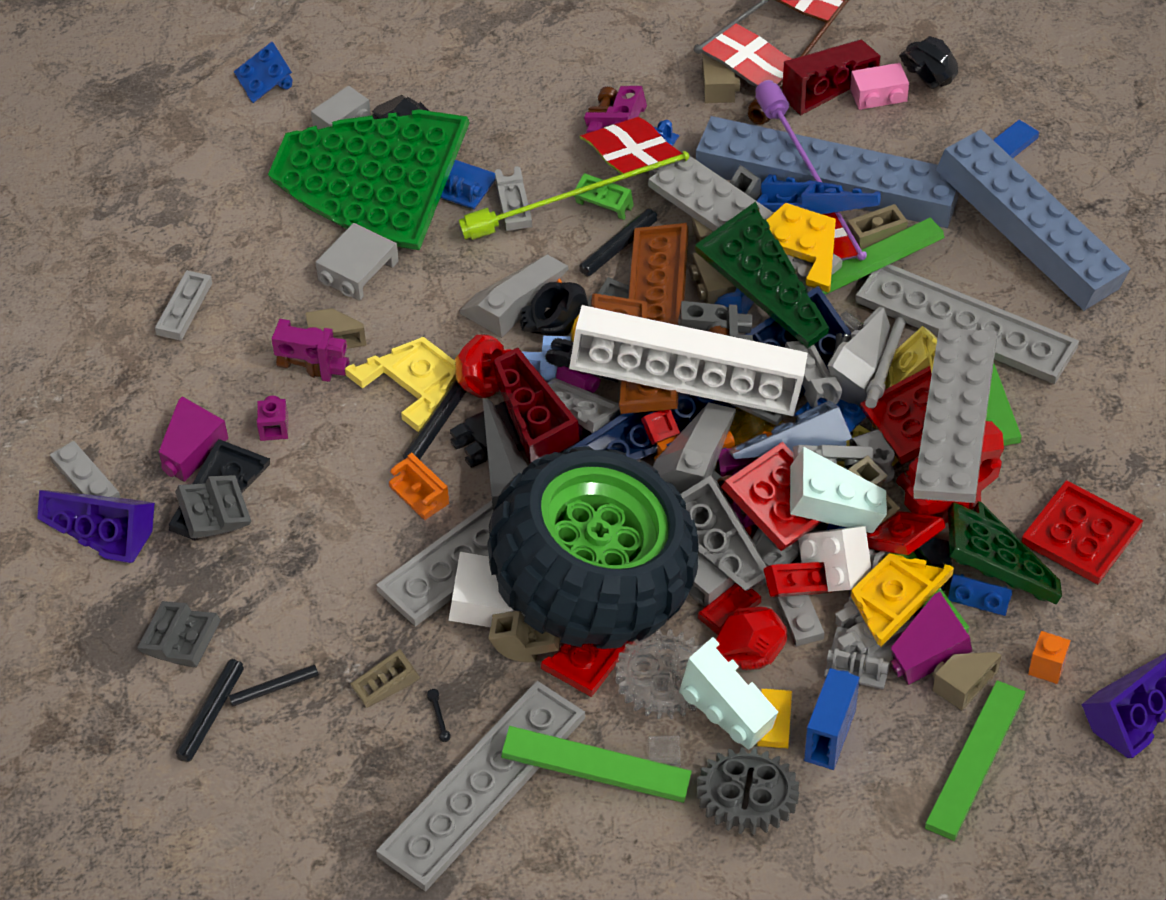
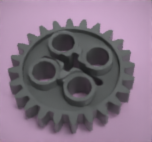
M741 747L739 754H735L732 749H728L727 757L717 753L716 761L707 760V768L702 767L700 776L697 778L696 797L700 799V809H706V817L715 816V825L726 822L727 831L733 826H737L739 834H742L745 828H749L752 835H755L756 828L761 827L767 833L769 824L778 829L780 827V819L786 822L789 821V814L795 813L796 804H798L799 782L795 781L796 773L789 772L788 763L780 765V756L770 759L769 751L758 755L757 748H753L751 753H746L744 747ZM749 771H753L748 808L743 810L747 775Z

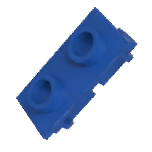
M953 574L948 599L952 602L1006 616L1013 591L1008 589V586L1001 587L964 577V574Z

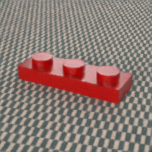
M824 562L775 564L763 568L770 597L835 592H828Z

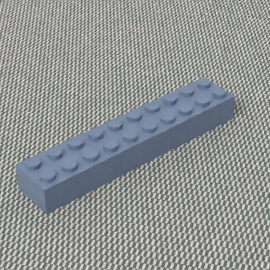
M711 116L696 149V160L726 180H731L739 166L742 165L759 177L761 183L769 174L776 175L777 180L786 181L788 177L795 178L796 182L815 181L788 132ZM795 134L823 183L842 185L843 191L852 192L854 188H860L862 193L880 192L879 206L859 209L873 212L895 204L907 220L921 222L931 217L939 227H949L960 193L936 171L937 164Z

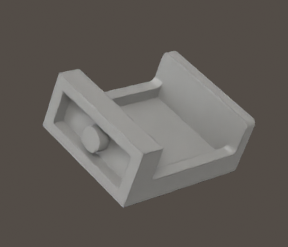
M353 223L315 262L318 280L322 284L331 286L341 291L344 295L360 301L364 297L363 286L384 264L393 268L399 262L397 243Z

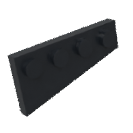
M218 439L192 484H205L209 476L235 475L241 493H243L270 465V458ZM179 505L169 523V531L196 541L198 538H190Z

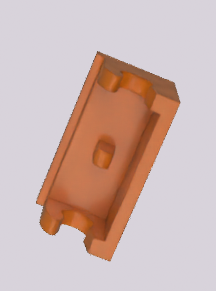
M410 453L406 459L391 469L390 472L395 477L389 481V487L420 517L426 520L449 505L448 486L413 453Z

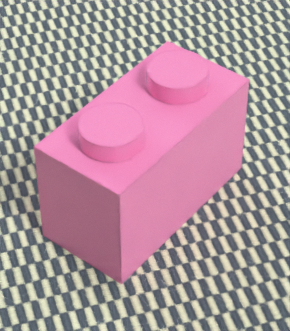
M901 63L852 71L850 91L858 110L907 102L909 81Z

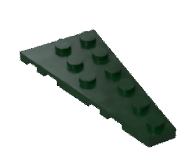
M756 202L695 245V252L807 349L828 334L829 327L816 304L809 298L805 285L795 274V268L778 239L774 238L770 231V226L767 220L763 219Z

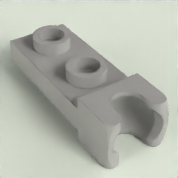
M514 167V174L509 177L504 176L500 169H496L495 183L502 213L527 206L528 201L520 167ZM530 210L504 218L506 231L532 227Z
M799 341L786 342L784 348L808 353L802 385L806 390L804 395L812 408L818 406L817 400L819 398H824L837 404L842 394V388L836 377H831L815 346L812 345L807 349Z

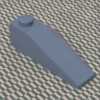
M827 401L797 415V422L781 423L771 430L772 435L768 437L766 434L758 435L729 451L734 459L761 457L781 442L793 452V446L797 445L846 446V441L852 439L840 408L833 402Z

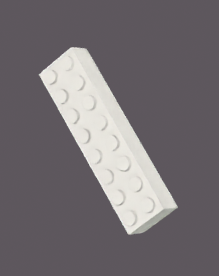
M582 305L576 325L569 369L794 416L804 378L808 353Z

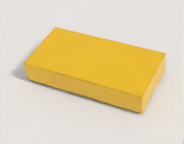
M762 688L761 693L774 706L778 714L773 728L758 741L757 746L788 749L792 691Z

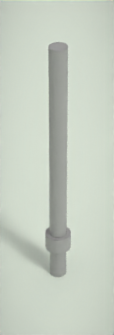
M901 317L895 319L875 377L869 382L867 387L868 396L865 405L868 408H875L878 399L884 394V382L906 323Z

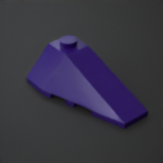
M39 490L37 519L63 534H69L79 540L78 543L81 545L89 546L98 551V555L105 559L133 563L153 531L155 503L125 498Z

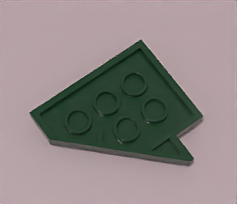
M978 501L973 511L955 502L952 503L948 510L950 557L961 565H969L980 570L985 576L996 577L1005 581L1014 589L1027 591L1038 600L1049 601L1055 605L1062 597L1060 579L982 502Z

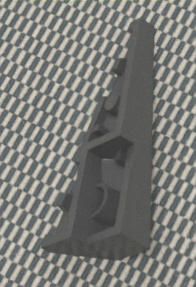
M483 399L492 507L494 510L504 487L518 473L522 474L527 464L493 402Z

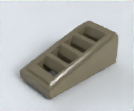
M399 649L350 684L366 708L415 683L420 679V676L401 649ZM402 667L404 671L399 674L396 669ZM388 673H391L394 677L390 681L385 676ZM379 678L384 684L380 688L374 682ZM369 684L374 692L369 695L363 686Z

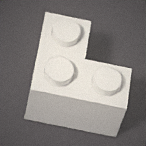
M866 526L811 532L798 539L802 563L824 562L828 592L852 590L872 570Z

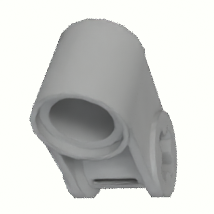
M878 429L850 439V446L873 448L872 460L888 476L884 483H888L894 478L895 470L892 462L894 461L895 453Z

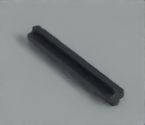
M651 208L646 209L580 263V272L587 277L591 276L634 240L635 228L650 227L657 221V213Z
M457 380L451 384L404 452V459L410 453H413L419 460L422 458L467 391L462 388Z
M235 659L228 660L176 750L178 759L185 762H190L193 759L244 670L241 661Z

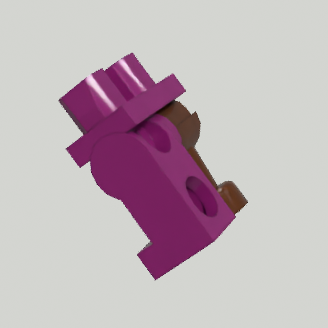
M608 86L601 88L598 94L599 106L589 107V111L584 116L587 127L586 133L639 117L640 112H645L647 107L643 87L620 86L618 92L616 89ZM627 93L635 94L633 97L627 99L626 96Z
M279 318L272 336L274 355L277 356V367L287 369L291 364L305 367L311 377H321L322 381L330 382L333 374L346 376L345 368L350 365L349 357H344L347 350L346 339L334 338L333 330L330 328H324L322 331L316 327L307 329L291 327L290 320Z

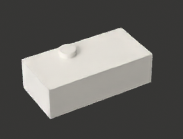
M460 552L448 621L491 627L493 614L511 612L513 609L506 604L499 593L496 575H491L489 557Z

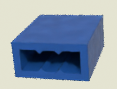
M829 669L807 726L805 762L831 770L835 769L856 712L859 676L845 670Z

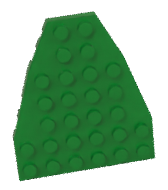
M412 110V115L398 117L397 113H388V118L374 120L373 116L333 121V126L318 129L316 125L308 127L303 131L285 133L268 176L273 183L306 208L345 229L356 223L397 243V247L420 250L470 122L467 116L427 110Z

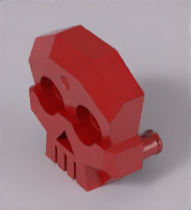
M986 421L975 503L914 499L918 456L909 465V470L906 471L907 476L903 472L896 481L906 492L904 505L915 514L941 517L944 519L945 524L948 523V510L953 502L972 510L978 501L981 502V491L999 477L1002 461L999 458L1004 451L1003 432L992 421Z

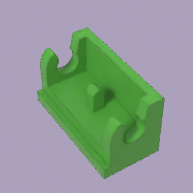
M584 173L575 189L603 180ZM614 183L573 196L576 203L583 205L584 201L617 212L618 218L623 220L626 218L625 209L631 211L634 206L631 189Z

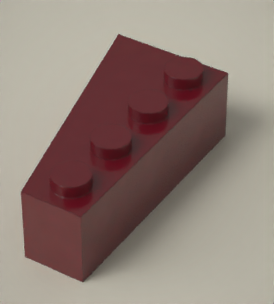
M861 39L784 61L782 92L789 106L801 116L850 90L852 71L880 66L881 55Z
M518 347L494 359L496 382L529 463L546 454L559 453L579 442L578 420Z

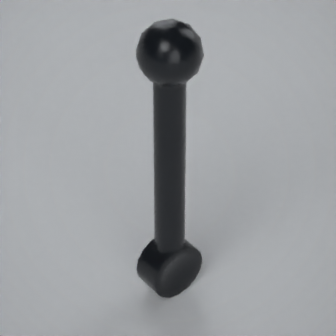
M430 689L427 692V699L432 702L440 729L439 739L442 742H448L451 734L446 730L438 703L439 691L437 689Z

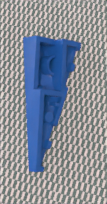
M769 174L761 183L762 195L756 201L773 213L782 205L788 203L819 214L879 206L881 194L879 191L862 193L860 188H854L852 192L843 191L842 185L811 180L796 182L795 178L792 177L786 178V181L777 180L776 175Z

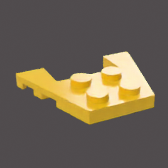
M785 203L767 219L770 231L774 238L778 239L787 255L814 263L806 278V286L812 288L819 286L822 291L829 293L831 288L836 219Z

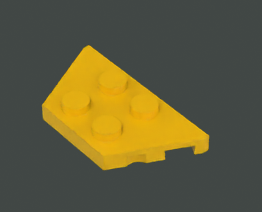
M889 553L851 590V598L879 646L882 647L953 575L954 567L946 564L944 569L926 565V560L907 559L904 556Z

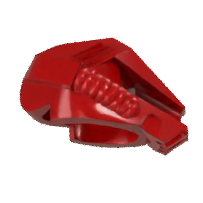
M476 335L462 348L459 355L455 358L456 380L464 390L478 398L491 397V395L500 391L496 382L494 359L511 351V349L504 350L501 342L491 335Z
M737 608V611L732 613L722 624L719 635L716 638V641L719 643L716 649L728 663L733 659L739 666L737 669H762L769 664L771 665L785 646L787 628L772 608Z

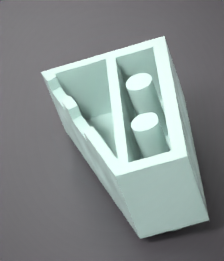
M805 447L802 448L790 466L791 515L847 528L866 526V532L872 534L886 517V490Z
M712 637L689 657L679 693L683 695L688 703L695 705L705 713L712 723L718 724L729 733L735 742L741 743L750 750L773 728L778 711L753 682L747 685L735 671L739 666L733 659L728 663L716 649L719 643Z

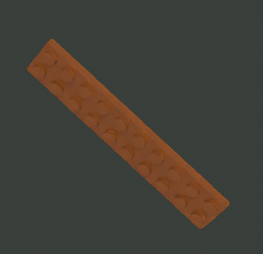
M687 223L641 227L634 230L628 299L647 302V319L678 325L681 301H684L689 232ZM621 380L619 401L621 414L678 409L679 392Z

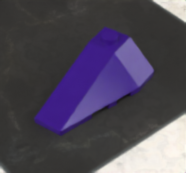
M1166 653L1102 688L1081 704L1093 733L1126 758H1133L1146 748L1155 737L1152 732L1156 725L1162 723L1166 718Z

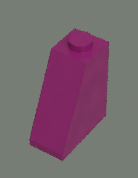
M182 396L177 402L159 449L162 470L168 476H175L185 482L206 461L217 440L226 441L228 439L225 420Z
M940 591L933 595L891 647L893 660L890 661V664L897 677L903 676L907 684L910 685L934 672L939 663H946L953 654H968L972 652L970 636Z

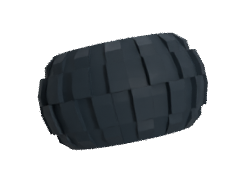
M589 446L565 449L562 454L554 452L532 461L523 470L522 474L518 473L504 487L499 495L489 523V539L487 542L491 575H496L498 590L503 600L513 611L522 612L525 615L524 622L541 634L547 632L561 638L560 642L581 647L584 643L593 644L597 649H612L622 647L627 641L632 642L637 639L640 642L646 639L680 610L697 575V529L694 520L691 519L690 512L686 510V503L674 485L665 482L660 477V474H658V470L644 461L639 462L626 456V453L617 450H594Z

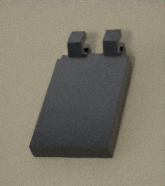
M505 401L495 405L518 450H523L524 448ZM484 411L465 419L464 423L450 429V434L453 436L450 441L455 449L467 446L464 448L465 453L468 455L465 457V461L470 468L488 460Z

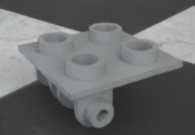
M837 626L831 650L828 651L824 676L827 677L830 668L839 671L845 670L859 676V684L884 689L892 659L891 647L895 642L869 655L866 653L860 654L859 651L852 654L839 651L837 639L845 635L848 628Z

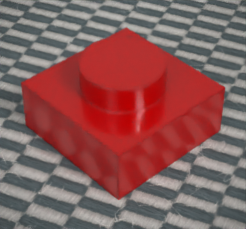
M660 410L641 419L652 445L680 434L671 410Z

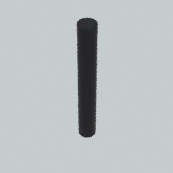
M314 664L228 695L232 707L319 676Z

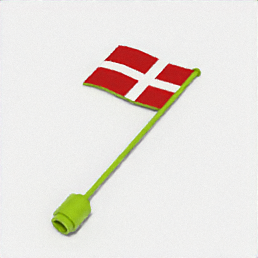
M640 117L580 135V139L594 147L605 162L621 175L500 215H496L495 211L489 212L488 207L464 215L465 218L459 219L465 240L469 238L474 240L496 233L495 227L499 226L498 220L683 159L687 161L689 153L686 151L680 152L670 145L650 123Z

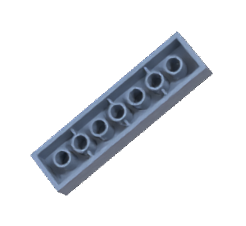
M982 129L945 148L936 171L1083 311L1120 289L1131 268Z

